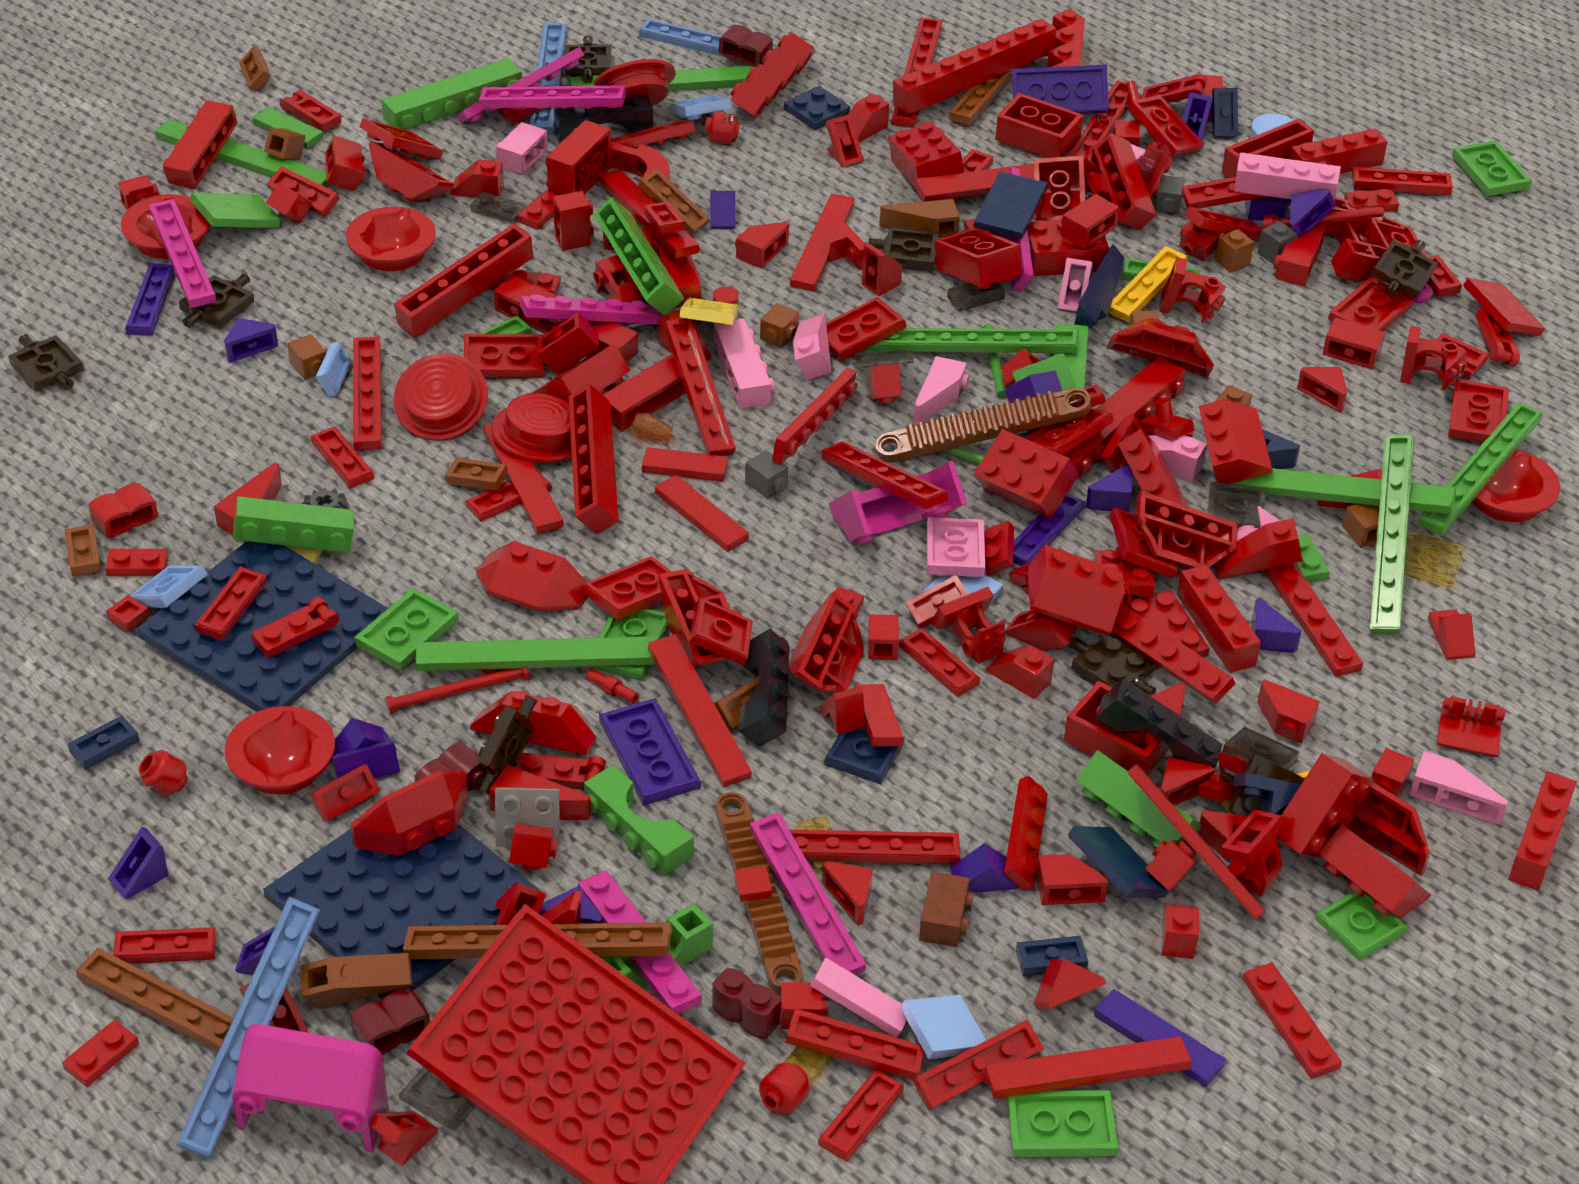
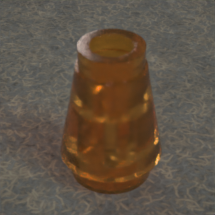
M646 412L644 414L637 413L631 433L641 439L669 442L674 427Z

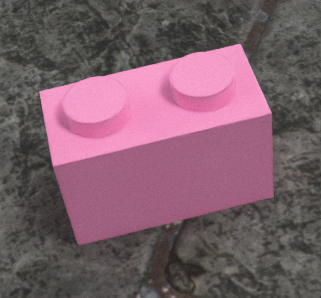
M521 122L497 145L495 151L497 161L503 162V168L524 174L548 150L547 130Z

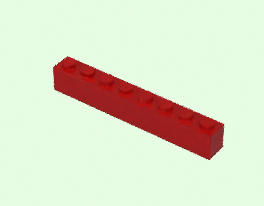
M1042 18L1037 19L1032 23L1018 27L989 41L982 42L958 54L944 58L929 66H924L922 69L910 74H905L903 77L893 80V105L906 115H909L1008 73L1012 69H1017L1048 56L1049 51L1056 47V28Z
M1159 356L1110 396L1106 403L1099 405L1096 409L1112 413L1114 422L1063 455L1070 458L1080 473L1078 477L1082 474H1087L1091 466L1097 461L1103 460L1101 454L1126 414L1135 415L1140 423L1141 419L1154 415L1156 412L1154 402L1163 398L1172 399L1175 395H1180L1186 384L1184 381L1186 369Z

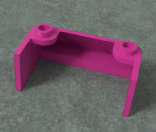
M949 461L928 473L916 476L947 491L948 501L927 510L880 487L857 493L856 489L851 490L828 504L831 514L851 542L857 541L858 545L874 541L873 535L923 521L927 517L949 518L948 512L967 504L954 462Z
M262 1024L250 1025L242 1040L232 1094L237 1127L245 1130L250 1115L263 1111L266 1108L268 1099L332 1110L335 1121L343 1130L363 1132L365 1151L372 1153L379 1132L373 1129L370 1124L376 1113H387L389 1108L381 1052L376 1047L363 1042Z

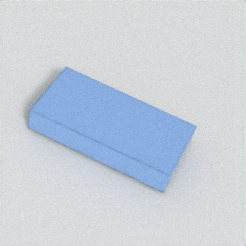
M339 341L331 343L316 375L317 380L330 397L337 395L352 363L351 358Z

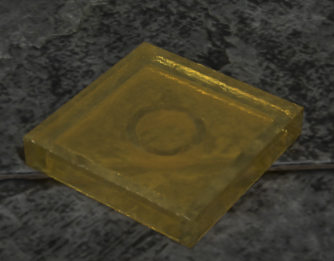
M1409 531L1405 576L1453 588L1465 546Z

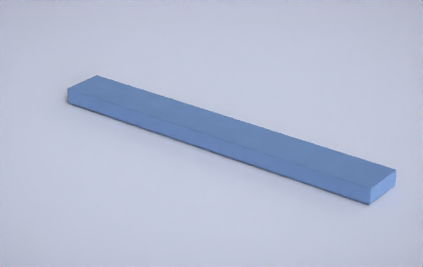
M544 23L538 69L564 56L567 34L566 23ZM562 69L559 70L560 75L550 81L544 78L539 81L541 83L540 87L560 86ZM547 107L533 113L530 118V125L547 130V135H553L554 108L556 107Z
M292 897L288 898L176 1145L177 1147L204 1158H210L233 1107V1088L242 1040L246 1030L253 1024L269 1026L320 909Z

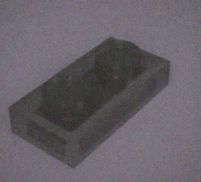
M481 192L470 204L472 213L510 224L518 222L517 214L526 207L524 203L486 192Z
M998 282L984 289L967 283L949 288L947 297L958 311H963L1002 300L1005 297V290Z

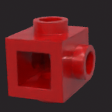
M1187 222L1180 231V247L1187 254L1193 255L1204 262L1216 250L1218 237L1221 233L1201 229L1193 222Z

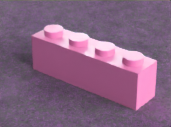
M1240 153L1234 191L1291 199L1292 194L1327 189L1331 192L1335 202L1341 166Z
M737 319L733 325L714 323V345L739 409L771 404V394L775 393L773 378H768L767 364L761 360V350L759 345L754 343L752 328L748 329L745 319Z

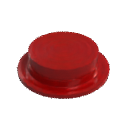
M634 60L616 65L604 71L595 79L593 86L625 85V98L648 95L652 106L668 96V85L675 78L676 72L674 66L664 60Z
M177 194L158 195L141 200L131 206L121 219V230L124 237L130 243L137 246L143 254L159 259H169V256L150 214L149 204L174 199L195 249L200 245L202 237L209 231L211 225L190 201L191 197Z
M382 207L367 211L356 217L349 224L346 231V242L350 250L359 256L367 266L380 271H400L416 265L423 259L425 252L431 248L436 238L435 226L430 218L419 211L405 207Z
M450 353L433 354L415 360L416 362L410 365L401 375L394 391V409L403 427L417 437L434 441L451 440L472 429L484 414L488 402V387L480 369L470 360Z
M530 393L518 396L509 403L507 408L496 415L492 424V435L496 443L503 450L523 460L538 463H556L571 459L569 402L560 397L544 393Z
M1516 450L1472 502L1481 512L1491 518L1505 522L1527 521L1555 504L1560 493V481L1555 471L1546 462L1530 453Z
M292 706L267 708L249 715L233 728L225 744V758L231 772L239 780L264 793L276 795L297 792L309 786L328 767L335 752L334 733L325 719L310 710Z

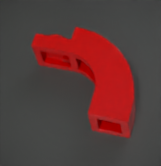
M616 143L612 145L611 168L621 169L642 178L657 168L670 180L669 164L665 157L657 150L640 144L637 149Z

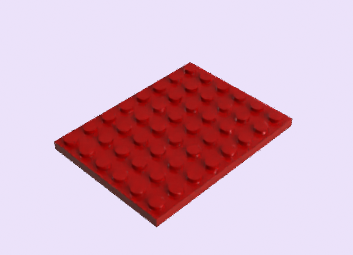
M526 904L518 911L406 1053L584 1184H663L746 1064Z

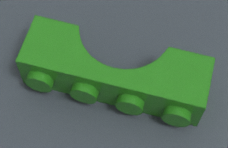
M612 765L584 782V794L591 796V813L598 814L610 831H616L623 838L628 848L638 851L650 868H656L665 876L694 857V837L674 819L650 821L637 816L630 810V806L633 804V782L616 766Z
M694 903L666 919L665 922H671L672 928L669 953L680 967L713 949V923ZM627 956L599 957L642 989L649 986Z

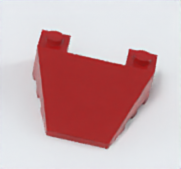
M1335 197L1336 207L1329 213L1357 209L1349 206L1350 201ZM1385 216L1382 220L1367 218L1324 223L1327 225L1325 234L1336 236L1340 244L1330 262L1336 275L1343 280L1350 279L1361 282L1370 277L1374 278L1371 274L1392 240L1408 247H1413L1416 240H1418L1412 228ZM1423 249L1421 253H1423L1426 257H1428L1427 254H1426V252H1425L1424 249Z

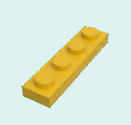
M1165 246L1112 300L1109 314L1129 323L1131 312L1141 311L1165 286L1176 257L1186 259L1187 263V255Z

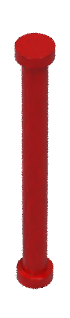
M528 667L505 669L395 698L390 695L385 697L386 706L389 714L396 713L397 709L518 678L527 680L530 679Z

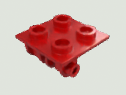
M1154 140L1151 144H1148L1143 154L1145 157H1141V160L1151 165L1152 168L1138 163L1139 168L1142 169L1140 171L1150 197L1152 194H1157L1161 186L1159 181L1163 173H1168L1173 163L1168 146L1165 144L1161 149L1162 144Z
M1451 695V698L1444 697L1436 745L1498 757L1501 725L1506 709L1500 708V705L1485 703L1484 708L1481 709L1482 701H1478L1477 707H1472L1473 699H1469L1468 705H1466L1467 699L1455 697L1454 695Z

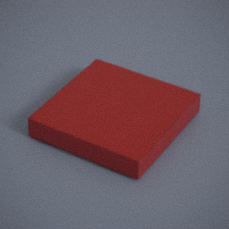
M699 598L695 604L689 642L744 665L748 659L753 621L708 600Z

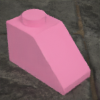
M1067 258L1058 309L1077 312L1079 301L1091 281L1093 263L1091 261Z

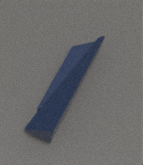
M1114 244L1111 245L1079 301L1074 325L1088 326L1089 329L1097 325L1099 320L1108 316L1125 259Z

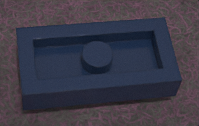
M1213 88V137L1238 136V88Z
M121 715L68 743V748L71 755L86 770L140 740L138 732Z
M1081 936L1017 942L1016 954L1022 976L1045 974L1050 959H1066L1085 969L1088 966V958Z

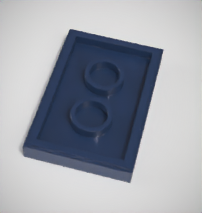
M999 171L974 221V228L1023 239L1047 190V182Z
M1073 826L1068 833L1069 838L1126 898L1166 897L1169 893V890L1145 869L1148 864L1112 827Z

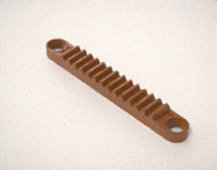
M1072 388L1055 393L1047 391L1046 395L1038 393L1034 398L1026 396L1024 400L1017 398L1013 403L1005 401L1003 405L996 403L992 408L983 406L979 411L972 409L971 413L962 411L958 416L955 414H951L949 418L941 416L937 421L934 419H930L928 423L920 421L916 426L908 424L907 428L887 432L879 436L876 441L877 454L883 461L896 462L997 438L1002 429L1015 434L1078 419L1090 412V395L1081 388ZM1077 398L1085 402L1078 408L1070 405V402ZM887 443H895L897 445V448L892 452H886L882 449Z
M727 792L719 796L716 801V816L733 871L766 866L772 888V898L744 901L743 903L769 987L780 996L781 983L777 981V978L781 975H789L794 978L793 982H802V970L796 955L795 944L792 942V934L789 933V925L786 923L785 913H783L782 903L779 901V894L776 893V885L773 883L772 874H770V866L767 864V859L750 831V823L754 822V817L751 815L747 800L739 793ZM728 805H735L740 810L729 813L723 808Z

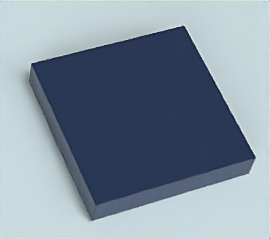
M864 725L863 728L839 734L825 757L824 765L881 785L903 747L905 737H903L902 746L873 747Z

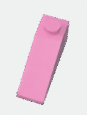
M821 314L799 322L793 340L795 361L806 380L832 372L825 315Z
M938 356L935 357L914 406L913 425H917L920 421L925 422L956 401L962 389H967L970 375L966 374L967 363Z
M1148 435L1156 443L1172 475L1193 483L1204 466L1207 443L1186 435L1174 439L1159 435Z
M1426 751L1422 755L1409 795L1501 825L1508 803L1505 798L1456 761Z

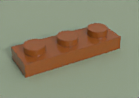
M657 168L640 180L638 186L656 203L668 201L684 220V229L690 236L707 225L710 218Z

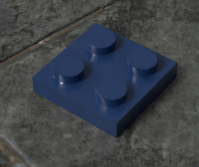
M821 86L814 87L784 102L785 111L814 131L825 126V122L830 119L848 115L851 107Z

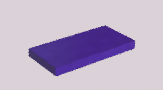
M1107 65L1012 69L1013 98L1018 93L1080 114L1108 113Z
M656 698L599 714V722L628 778L633 782V787L643 806L701 788V781Z

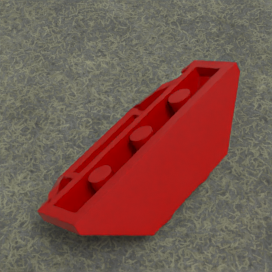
M370 141L369 149L377 179L385 183V188L402 193V198L410 202H416V200L428 201L453 188V182L443 178L398 150L393 151L384 147L383 143Z
M1155 318L1142 319L1113 334L1107 345V349L1152 362L1161 356L1186 369L1187 372L1208 377L1214 367V363L1195 333L1190 332L1184 326L1176 325L1172 327L1165 325L1161 320Z
M1143 491L1138 493L1137 521L1153 557L1191 569L1203 565L1211 567L1237 549L1236 522Z
M512 541L489 553L476 570V575L487 594L537 611H560L568 608L577 610L588 597L582 592V585L587 581L566 558L516 541Z
M688 569L659 574L665 619L672 635L676 634L692 665L699 666L725 660V657L689 642L695 604L699 598L708 600L731 611L723 592L705 580L695 577L694 573Z
M836 592L830 593L805 626L789 661V669L819 692L838 693L848 689L864 651L860 628L856 620L858 617L856 608Z
M526 691L509 692L482 710L470 724V730L492 734L494 721L498 714L503 712L505 706L518 711L525 699V695H528L538 701L529 716L530 724L535 729L528 743L587 755L596 742V735L577 706L561 702L554 697L542 698L533 696Z
M440 770L383 796L368 808L361 818H356L350 823L353 845L357 849L402 855L455 830L468 798L466 773L464 771Z
M1371 782L1369 794L1362 802H1358L1353 809V818L1347 828L1366 843L1422 876L1426 869L1430 851L1416 808Z

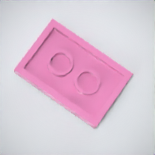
M927 517V575L943 577L957 574V576L967 578L984 577V520Z

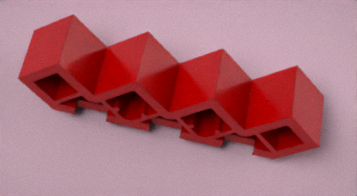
M1068 9L1053 15L1052 26L1056 28V47L1048 53L1047 67L1080 66L1085 18L1074 10Z
M793 32L781 38L777 45L779 49L775 47L773 51L769 50L762 60L764 65L759 63L757 68L753 67L746 77L748 79L747 82L743 80L741 84L737 83L731 91L730 95H732V98L730 100L754 118H757L762 113L764 106H769L781 89L784 90L789 85L796 73L799 74L816 51L812 45Z

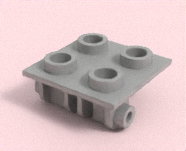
M495 788L496 847H511L515 823L553 828L552 839H558L557 848H559V833L561 831L559 789Z

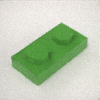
M1308 534L1298 535L1303 561L1297 562L1295 565L1307 582L1328 579L1330 571Z

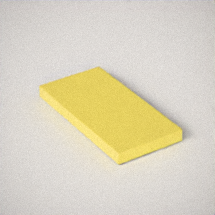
M689 297L681 307L680 317L733 325L738 316L739 306L737 304Z

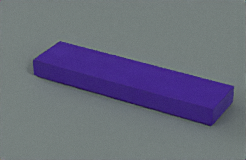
M149 263L125 327L126 334L153 336L175 275L171 264Z
M1067 493L1051 520L1038 515L1014 540L1013 563L1023 566L1032 562L1043 546H1049L1085 508L1086 501Z
M1115 989L1095 1009L1094 1017L1135 1043L1181 1036L1192 1060L1191 1069L1182 1070L1181 1072L1204 1087H1207L1225 1066L1226 1059Z

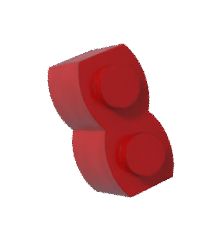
M140 483L128 484L115 493L101 495L88 504L91 520L106 538H114L129 531L132 527H139L158 517L156 501Z

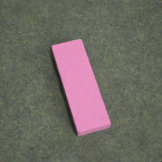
M826 957L810 984L816 990L893 1037L897 1038L907 1019L900 1009L902 1006L900 1002Z

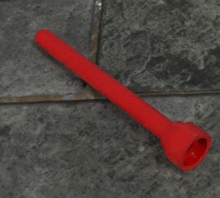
M1382 207L1332 212L1328 213L1317 224L1382 217L1385 211ZM1275 214L1264 215V228L1278 221L1289 228L1292 226L1290 224V217L1281 218L1280 216L1276 217Z

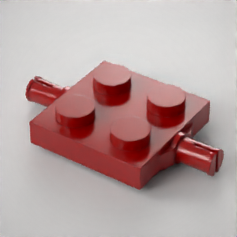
M1119 546L1115 551L1095 550L1093 562L1123 572L1124 595L1121 603H1124V599L1125 604L1132 601L1131 595L1153 596L1155 584L1152 570L1123 560Z

